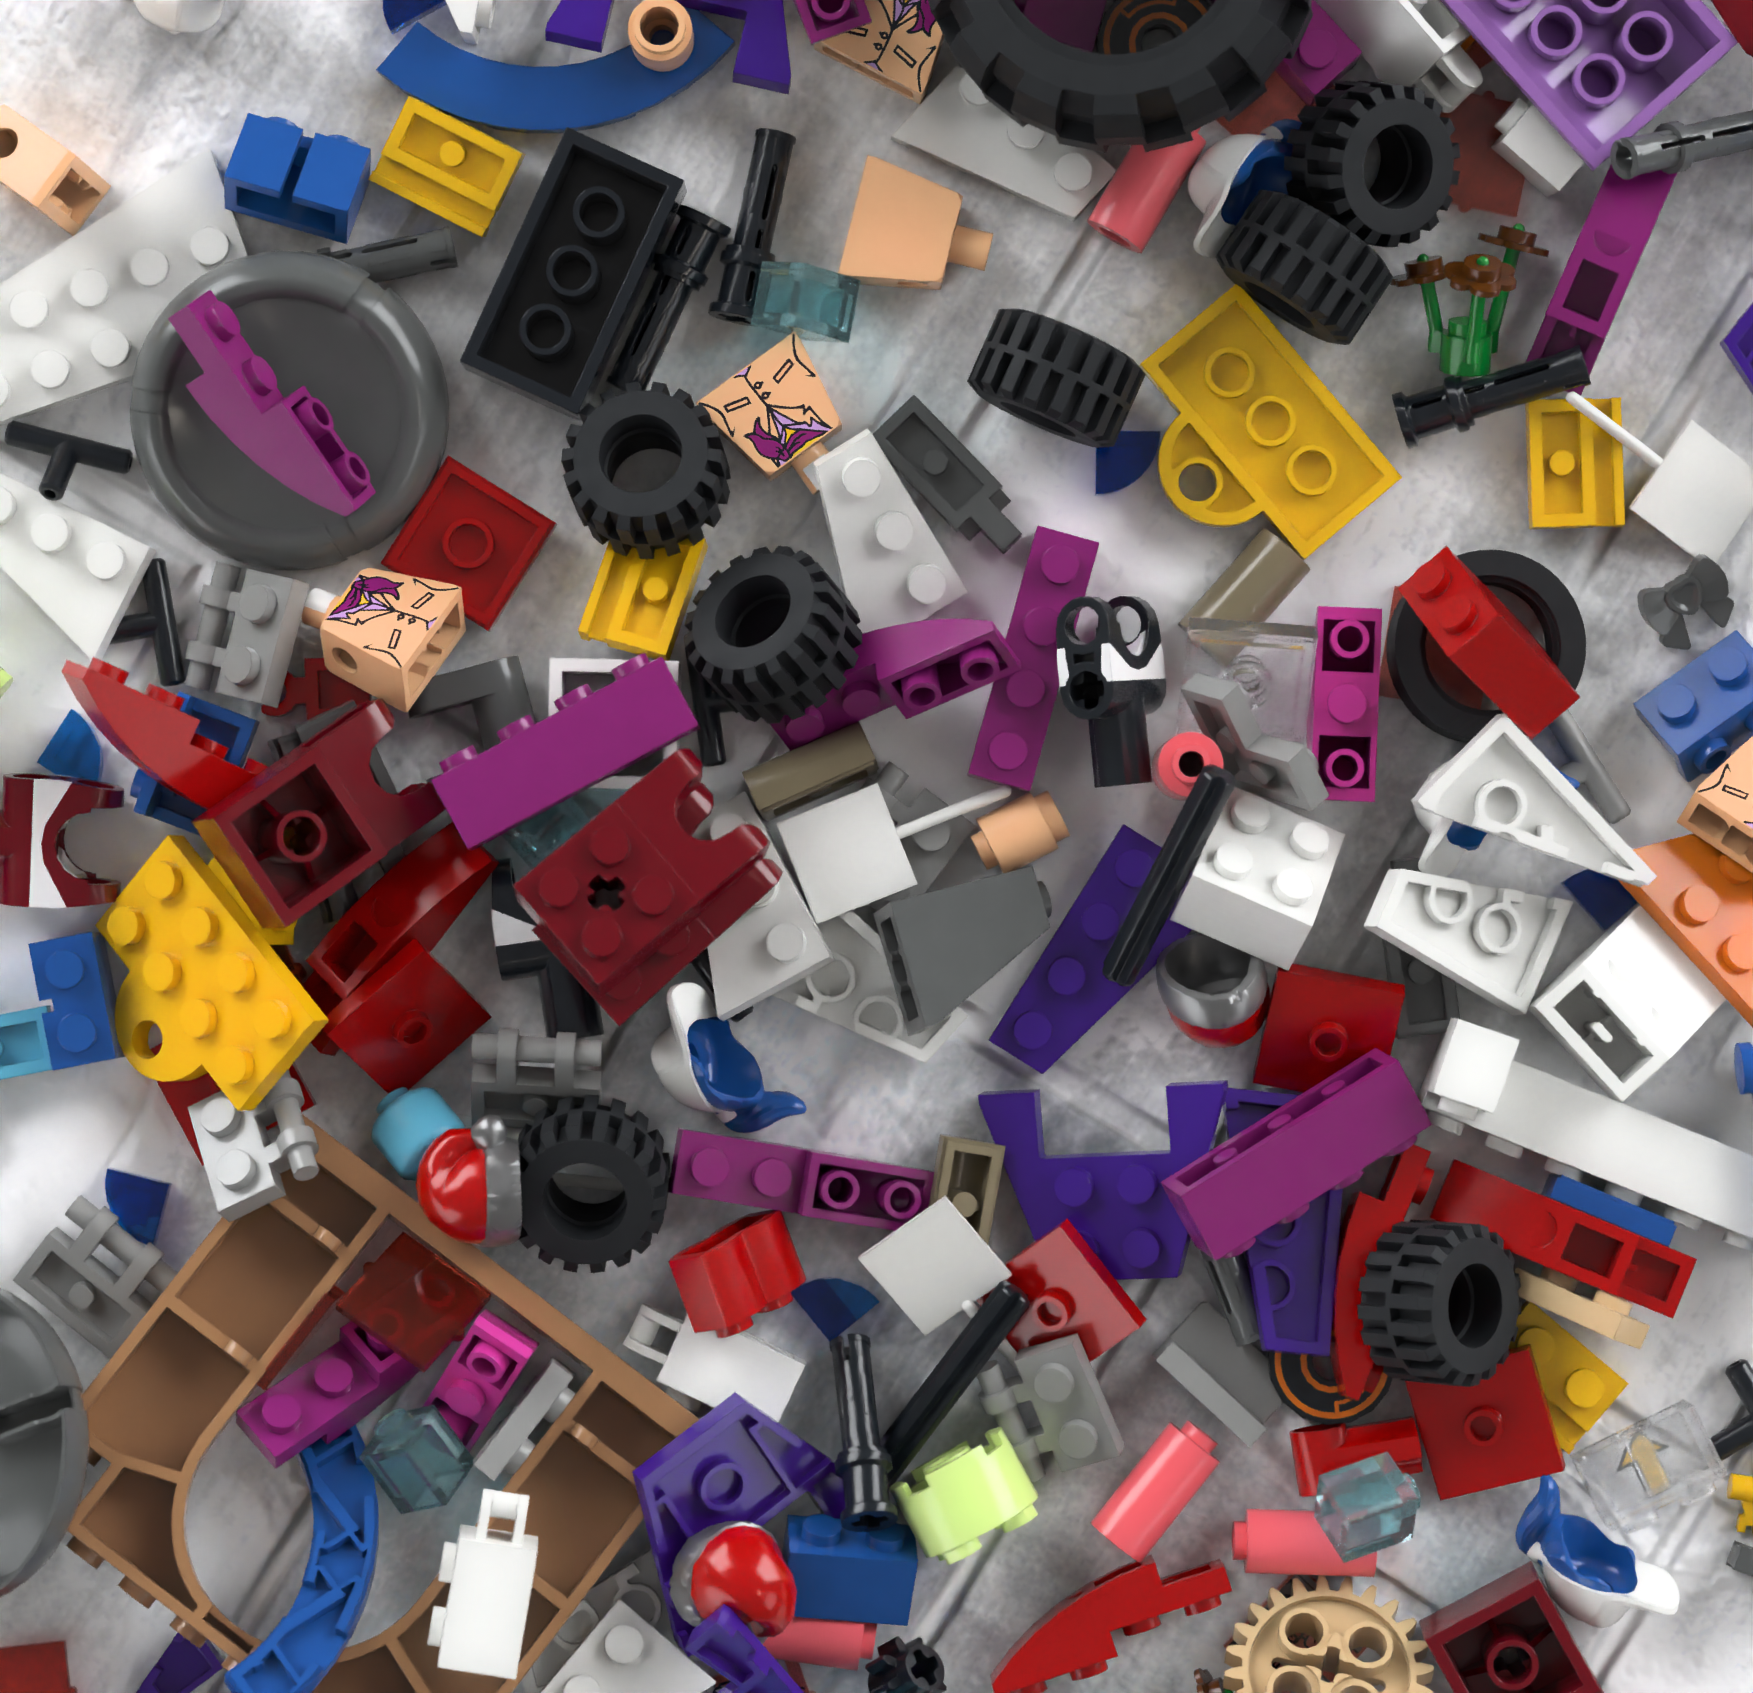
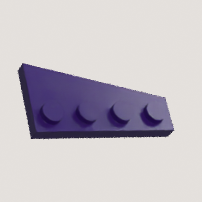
M1122 824L988 1040L1041 1074L1045 1073L1157 964L1159 954L1172 942L1184 938L1192 931V929L1170 920L1175 907L1174 904L1132 985L1127 987L1121 986L1116 982L1109 981L1102 973L1103 962L1162 849L1160 846L1125 824Z
M1228 1088L1226 1101L1222 1106L1228 1140L1299 1095ZM1343 1189L1326 1191L1309 1202V1209L1301 1217L1286 1224H1274L1255 1236L1256 1241L1253 1246L1246 1251L1262 1351L1317 1357L1330 1356Z

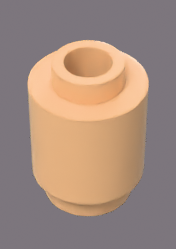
M645 0L631 13L628 21V36L633 53L642 65L654 71L666 72L680 67L688 60L694 48V32L690 16L679 2L675 0ZM658 30H668L675 37L664 45L650 43L652 35Z
M1046 790L1033 797L1031 792H1028L977 818L976 822L981 831L970 836L987 870L998 865L1002 873L1018 870L1059 849L1057 842L1069 837L1070 834L1052 797Z

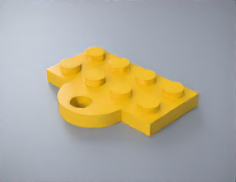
M1237 284L1231 287L1139 365L1149 380L1179 414L1165 432L1158 450L1157 471L1160 485L1172 506L1183 516L1198 524L1210 527H1232L1248 522L1262 513L1292 550L1302 560H1305L1402 478L1253 299ZM1190 466H1202L1212 473L1215 479V490L1208 499L1193 501L1182 494L1179 488V477L1181 472Z
M167 835L116 898V901L112 903L95 924L96 928L130 971L120 987L115 1005V1027L119 1045L129 1063L139 1073L150 1079L162 1082L189 1081L209 1073L237 1111L254 1110L329 1021L184 835ZM154 1023L158 1025L162 1033V1047L156 1056L151 1052L148 1044V1034Z

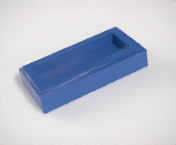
M1549 1174L1541 1195L1669 1247L1677 1228L1672 1220L1564 1175Z

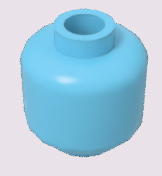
M401 1087L390 1092L378 1104L376 1112L379 1116L373 1124L371 1139L401 1178L416 1181L419 1163L432 1141L448 1129L466 1127L434 1088L419 1087L409 1091L406 1087Z

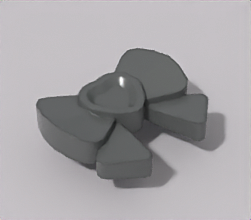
M1698 554L1692 560L1685 574L1679 575L1663 587L1644 588L1639 591L1637 596L1641 616L1652 629L1660 634V643L1665 647L1689 650L1691 643L1682 614L1693 615L1701 607L1717 625L1724 628L1734 607V601L1727 597L1729 589L1725 573L1717 563L1703 554Z

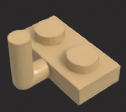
M1543 1266L1540 1276L1516 1268L1514 1273H1519L1521 1284L1518 1290V1297L1610 1339L1641 1349L1650 1325L1628 1316L1633 1304L1627 1302L1626 1299L1597 1289L1592 1300L1575 1292L1579 1280L1545 1266Z

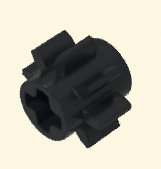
M899 1636L877 1647L880 1657L865 1666V1669L869 1672L868 1689L870 1693H942L947 1689V1686L943 1683L945 1672L940 1656L934 1649L924 1645L923 1639L920 1637L907 1644H904Z

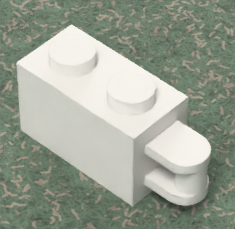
M1316 0L1320 7L1362 51L1361 55L1371 65L1375 76L1383 83L1409 87L1416 86L1418 89L1425 91L1426 98H1435L1443 107L1442 112L1445 113L1453 112L1482 84L1483 77L1479 67L1460 46L1471 34L1440 0Z
M642 1303L623 1344L629 1349L663 1364L656 1381L666 1385L665 1393L682 1406L699 1411L703 1402L715 1408L736 1392L778 1422L806 1365L805 1359L746 1331L724 1338H717L715 1330L694 1333L688 1314L683 1321ZM661 1325L678 1332L669 1353L652 1345Z
M484 1488L477 1527L460 1524L457 1544L444 1542L438 1581L450 1583L447 1607H433L427 1643L429 1646L440 1647L438 1668L516 1680L538 1553V1536L524 1534L529 1495ZM489 1517L514 1520L513 1532L488 1529Z

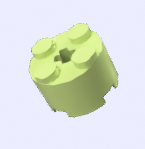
M1002 1427L993 1428L984 1434L989 1442L988 1445L983 1447L979 1445L971 1449L966 1440L915 1468L911 1473L917 1483L910 1488L907 1482L903 1483L902 1481L891 1485L889 1490L926 1558L937 1556L939 1561L946 1560L948 1565L953 1564L979 1550L982 1545L978 1537L994 1528L995 1530L1002 1528L1004 1533H1007L1028 1523L1038 1515L1032 1504L1038 1499V1493Z

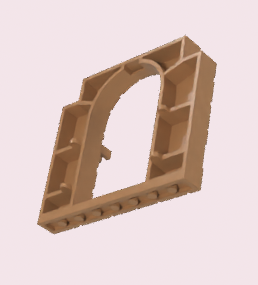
M302 1115L305 1125L313 1128L319 1149L315 1158L319 1173L312 1179L298 1181L294 1178L292 1169L280 1173L286 1193L285 1196L232 1222H228L222 1217L82 1394L84 1410L87 1412L89 1424L88 1463L95 1467L103 1457L111 1464L78 1505L68 1532L73 1537L66 1546L95 1569H98L104 1560L125 1575L118 1586L147 1609L151 1607L155 1600H158L177 1616L169 1626L199 1649L208 1639L227 1653L228 1656L221 1664L227 1671L242 1662L264 1642L249 1635L224 1616L211 1601L198 1579L190 1557L186 1536V1514L191 1486L204 1456L236 1415V1411L243 1406L389 1218L591 1374L543 1435L524 1463L501 1490V1492L529 1495L524 1534L538 1536V1553L516 1680L437 1667L440 1647L427 1645L433 1607H447L450 1583L438 1581V1573L410 1610L392 1626L366 1641L345 1647L335 1665L311 1693H512L644 1519L632 1471L700 1419L474 1245L461 1243L447 1237L427 1219L418 1202L314 1122ZM489 1517L488 1529L513 1532L515 1521Z

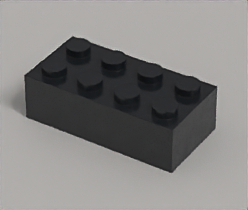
M566 127L460 359L463 367L471 373L582 422L579 412L587 403L590 404L651 272L654 265L653 261L656 255L659 254L677 215L676 212L687 193L684 180Z

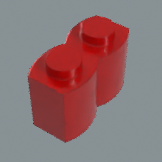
M767 1210L742 1216L719 1228L709 1238L680 1251L668 1261L694 1333L715 1330L717 1338L729 1337L747 1330L754 1324L751 1316L755 1313L770 1312L793 1301L791 1291L806 1281V1276L780 1210Z

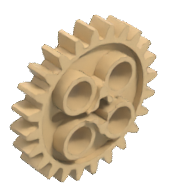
M1319 1575L1315 1591L1307 1592L1305 1586L1297 1577L1292 1580L1291 1597L1286 1598L1281 1592L1272 1587L1269 1589L1267 1597L1269 1610L1252 1602L1248 1607L1247 1614L1250 1625L1236 1622L1232 1639L1238 1645H1228L1226 1648L1224 1663L1233 1668L1224 1671L1223 1688L1236 1691L1234 1693H1281L1284 1691L1295 1693H1433L1432 1690L1424 1685L1432 1682L1434 1666L1420 1663L1427 1656V1643L1423 1640L1410 1641L1415 1633L1417 1621L1414 1618L1398 1623L1395 1621L1399 1605L1396 1599L1387 1602L1381 1608L1374 1604L1376 1586L1371 1585L1359 1597L1353 1594L1351 1577L1346 1576L1341 1583L1339 1591L1330 1590L1326 1577ZM1296 1633H1305L1312 1636L1318 1644L1311 1648H1299L1293 1645L1288 1640V1637ZM1358 1647H1368L1375 1650L1381 1659L1375 1662H1363L1354 1657L1351 1651ZM1279 1662L1283 1667L1275 1669L1272 1667V1664ZM1323 1671L1334 1673V1682L1321 1680ZM1380 1684L1385 1690L1378 1692L1374 1686Z

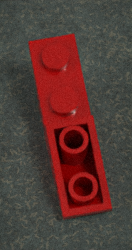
M95 657L92 658L88 668L66 660L61 672L75 698L94 725L122 755L143 773L171 792L208 810L269 767L250 758L247 759L244 768L225 761L224 759L229 748L195 733L200 720L180 711L185 700L184 698L151 683L148 684L144 694L124 685L129 675L128 672Z
M451 822L400 860L333 926L305 960L314 971L304 983L303 988L326 1016L414 938L431 952L499 862L483 846L475 850L467 849L455 824ZM323 1029L310 1042L321 1054L335 1056L340 1050V1047L326 1035Z
M1414 1144L1404 1152L1394 1155L1377 1198L1360 1191L1351 1193L1340 1225L1330 1355L1339 1395L1349 1400L1359 1401L1363 1390L1372 1394L1383 1372V1366L1376 1365L1370 1357L1371 1345H1364L1361 1331L1364 1327L1363 1321L1358 1319L1357 1305L1361 1304L1362 1292L1358 1291L1360 1278L1365 1277L1367 1271L1365 1262L1370 1252L1377 1251V1240L1384 1232L1391 1233L1393 1225L1404 1221L1411 1202L1418 1205L1422 1203L1433 1179L1434 1170L1426 1167L1431 1151Z
M1454 1158L1429 1218L1439 1222L1486 1226L1489 1228V1232L1497 1233L1504 1240V1249L1672 1319L1697 1261L1696 1258Z
M1148 1555L1141 1563L1133 1561L1087 1583L1038 1619L1008 1650L990 1675L994 1693H1042L1048 1689L1045 1680L1070 1673L1071 1679L1076 1681L1106 1671L1108 1669L1106 1660L1118 1656L1110 1633L1111 1631L1122 1628L1125 1636L1136 1635L1161 1625L1159 1615L1183 1608L1185 1615L1190 1616L1220 1606L1222 1602L1219 1595L1232 1591L1223 1563L1220 1559L1160 1578L1152 1555Z

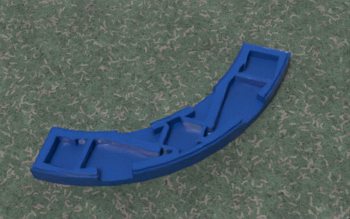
M684 7L692 22L694 48L688 60L674 70L659 72L645 67L635 57L631 45L606 56L582 63L530 67L506 64L482 58L462 50L436 36L417 21L376 70L378 74L405 94L462 120L503 131L529 134L564 133L566 127L575 131H581L624 121L636 116L639 112L660 104L671 96L673 98L712 70L735 46V41L699 10ZM658 30L652 35L650 43L664 45L675 37L668 30Z
M356 1424L328 1445L320 1438L296 1455L306 1478L313 1509V1536L302 1587L287 1616L282 1617L281 1621L264 1642L247 1658L224 1674L225 1684L232 1693H311L335 1665L356 1629L365 1609L374 1579L379 1546V1511L375 1482L366 1446Z

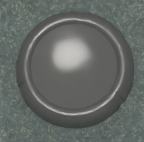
M273 251L241 257L216 267L184 288L168 304L149 331L138 355L131 384L133 390L130 407V425L137 459L149 486L169 515L184 530L214 551L239 562L275 570H305L338 564L348 560V557L364 549L368 551L397 531L408 520L437 474L445 452L449 430L448 388L441 360L431 337L414 311L390 287L385 291L377 283L370 280L369 276L371 274L340 259L304 251ZM211 289L217 300L228 305L236 315L240 324V333L253 353L263 358L270 365L277 379V388L283 397L304 385L312 397L319 399L327 407L334 422L333 429L348 451L357 454L365 463L370 474V483L376 493L356 511L345 517L310 501L288 488L252 461L210 419L187 389L186 385L204 371L168 320L170 316Z
M1 1288L0 1597L12 1592L29 1580L44 1566L59 1546L70 1527L81 1499L89 1455V1424L81 1395L83 1389L68 1350L56 1331L41 1314L19 1297Z

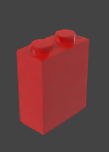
M1447 546L1427 563L1420 566L1408 580L1397 588L1448 658L1531 740L1581 698L1528 628Z

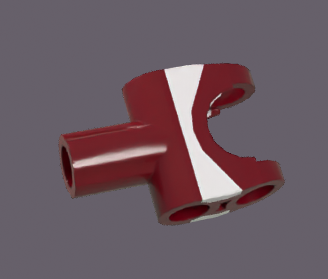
M38 773L4 774L2 810H0V904L56 909L115 902L121 893V882L112 879L96 878V873L84 871L75 865L66 852L64 835L67 824L77 814L91 813V808L112 809L124 807V788L70 775Z

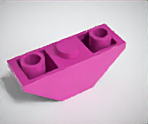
M1318 606L1316 610L1308 679L1306 745L1318 760V773L1329 794L1325 800L1375 802L1382 609Z
M486 1308L471 1326L410 1427L427 1437L436 1447L447 1450L464 1462L540 1343Z

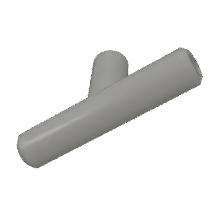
M1567 709L1548 725L1570 762L1558 768V770L1579 781L1580 785L1584 783L1608 822L1615 824L1630 815L1631 809Z

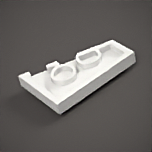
M959 64L949 72L891 135L892 141L942 160L944 164L964 173H971L1004 188L1006 192L1073 222L1109 184L1117 171L1096 151L1059 144L1056 137L1030 124L1024 127L1019 125L984 97L980 88L967 72L960 68Z

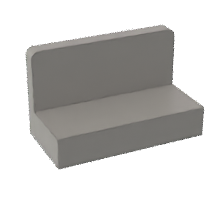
M1201 1302L1152 1354L1162 1367L1249 1448L1267 1430L1263 1424L1283 1404L1270 1380L1268 1358L1252 1343L1237 1347L1229 1322L1207 1302Z

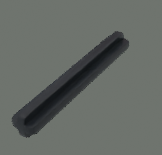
M1212 764L1206 765L1201 770L1103 962L1102 973L1109 981L1126 987L1135 982L1234 790L1235 777L1228 770L1221 769Z
M1005 1280L996 1286L880 1439L881 1447L887 1449L888 1454L892 1458L893 1469L887 1473L889 1489L898 1480L1028 1309L1030 1301L1027 1294L1015 1284Z

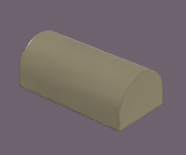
M1262 528L1177 625L1221 664L1226 666L1309 573L1310 568L1288 545L1267 529Z
M858 721L745 770L742 774L762 819L770 821L878 773L879 766Z
M940 1134L929 1206L946 1196L986 1244L989 1245L1006 1146Z

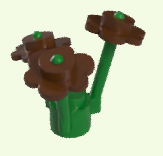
M1521 223L1515 224L1513 228L1500 225L1497 237L1483 233L1478 235L1479 240L1506 247L1503 262L1488 254H1472L1467 256L1464 262L1455 261L1443 265L1442 256L1428 257L1426 254H1420L1417 259L1404 263L1406 274L1393 277L1390 283L1392 286L1405 287L1420 284L1429 328L1428 352L1440 354L1439 370L1441 372L1463 377L1484 376L1490 373L1491 354L1498 352L1499 329L1509 292L1516 289L1517 280L1514 278L1520 251L1544 257L1549 255V250L1534 246L1537 234L1525 231V227ZM1447 277L1450 279L1451 288L1458 291L1469 290L1472 296L1469 317L1450 318L1448 329H1443L1435 282ZM1486 298H1493L1486 321L1483 319Z

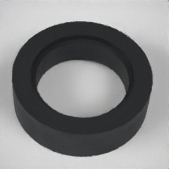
M1477 550L1457 555L1485 585L1508 590L1529 605L1542 626L1546 653L1576 690L1585 664L1586 634L1578 606L1560 579L1540 563L1509 551ZM1402 596L1389 624L1386 645L1389 673L1398 696L1413 716L1432 731L1455 741L1469 743L1497 714H1504L1501 709L1479 710L1465 706L1455 701L1441 689L1435 681L1427 662L1425 643L1428 629Z

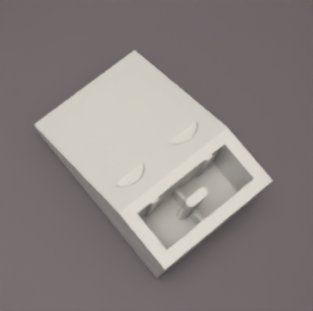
M1637 902L1532 999L1528 1010L1610 1099L1623 1102L1684 1045L1721 1006L1726 998Z

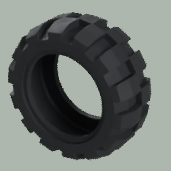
M928 0L931 13L949 45V50L960 68L967 72L988 101L1022 127L1030 124L1054 135L1059 144L1103 153L1107 152L1110 145H1143L1145 152L1192 141L1193 138L1190 132L1222 116L1230 122L1267 91L1265 82L1284 58H1293L1313 16L1311 9L1312 0H1216L1197 23L1169 42L1140 52L1106 55L1078 50L1049 37L1023 15L1016 6L1015 0Z

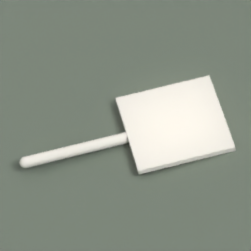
M1573 391L1569 392L1566 396L1569 404L1655 469L1628 509L1691 557L1695 558L1698 554H1703L1717 563L1753 510V466L1690 419L1665 456L1661 458L1579 394Z
M876 783L778 822V829L816 924L917 885V880L900 839L1008 797L1011 794V787L1003 784L895 827L880 787Z
M946 1196L858 1256L859 1261L925 1336L962 1310L972 1319L979 1310L974 1302L995 1288L1000 1282L1012 1276L1011 1271ZM1004 1339L997 1349L1019 1374L1014 1362L1017 1352Z

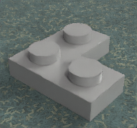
M1197 672L1180 687L1202 733L1211 738L1219 747L1223 757V769L1228 770L1234 775L1235 787L1309 811H1313L1329 796L1318 773L1319 763L1315 755L1300 742H1290L1263 734L1251 710L1253 702L1241 685L1233 680H1222Z

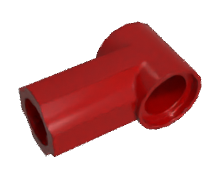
M1412 1416L1347 1427L1346 1423L1318 1424L1294 1429L1289 1432L1299 1496L1302 1497L1340 1493L1356 1488V1483L1423 1472L1420 1440L1415 1419Z

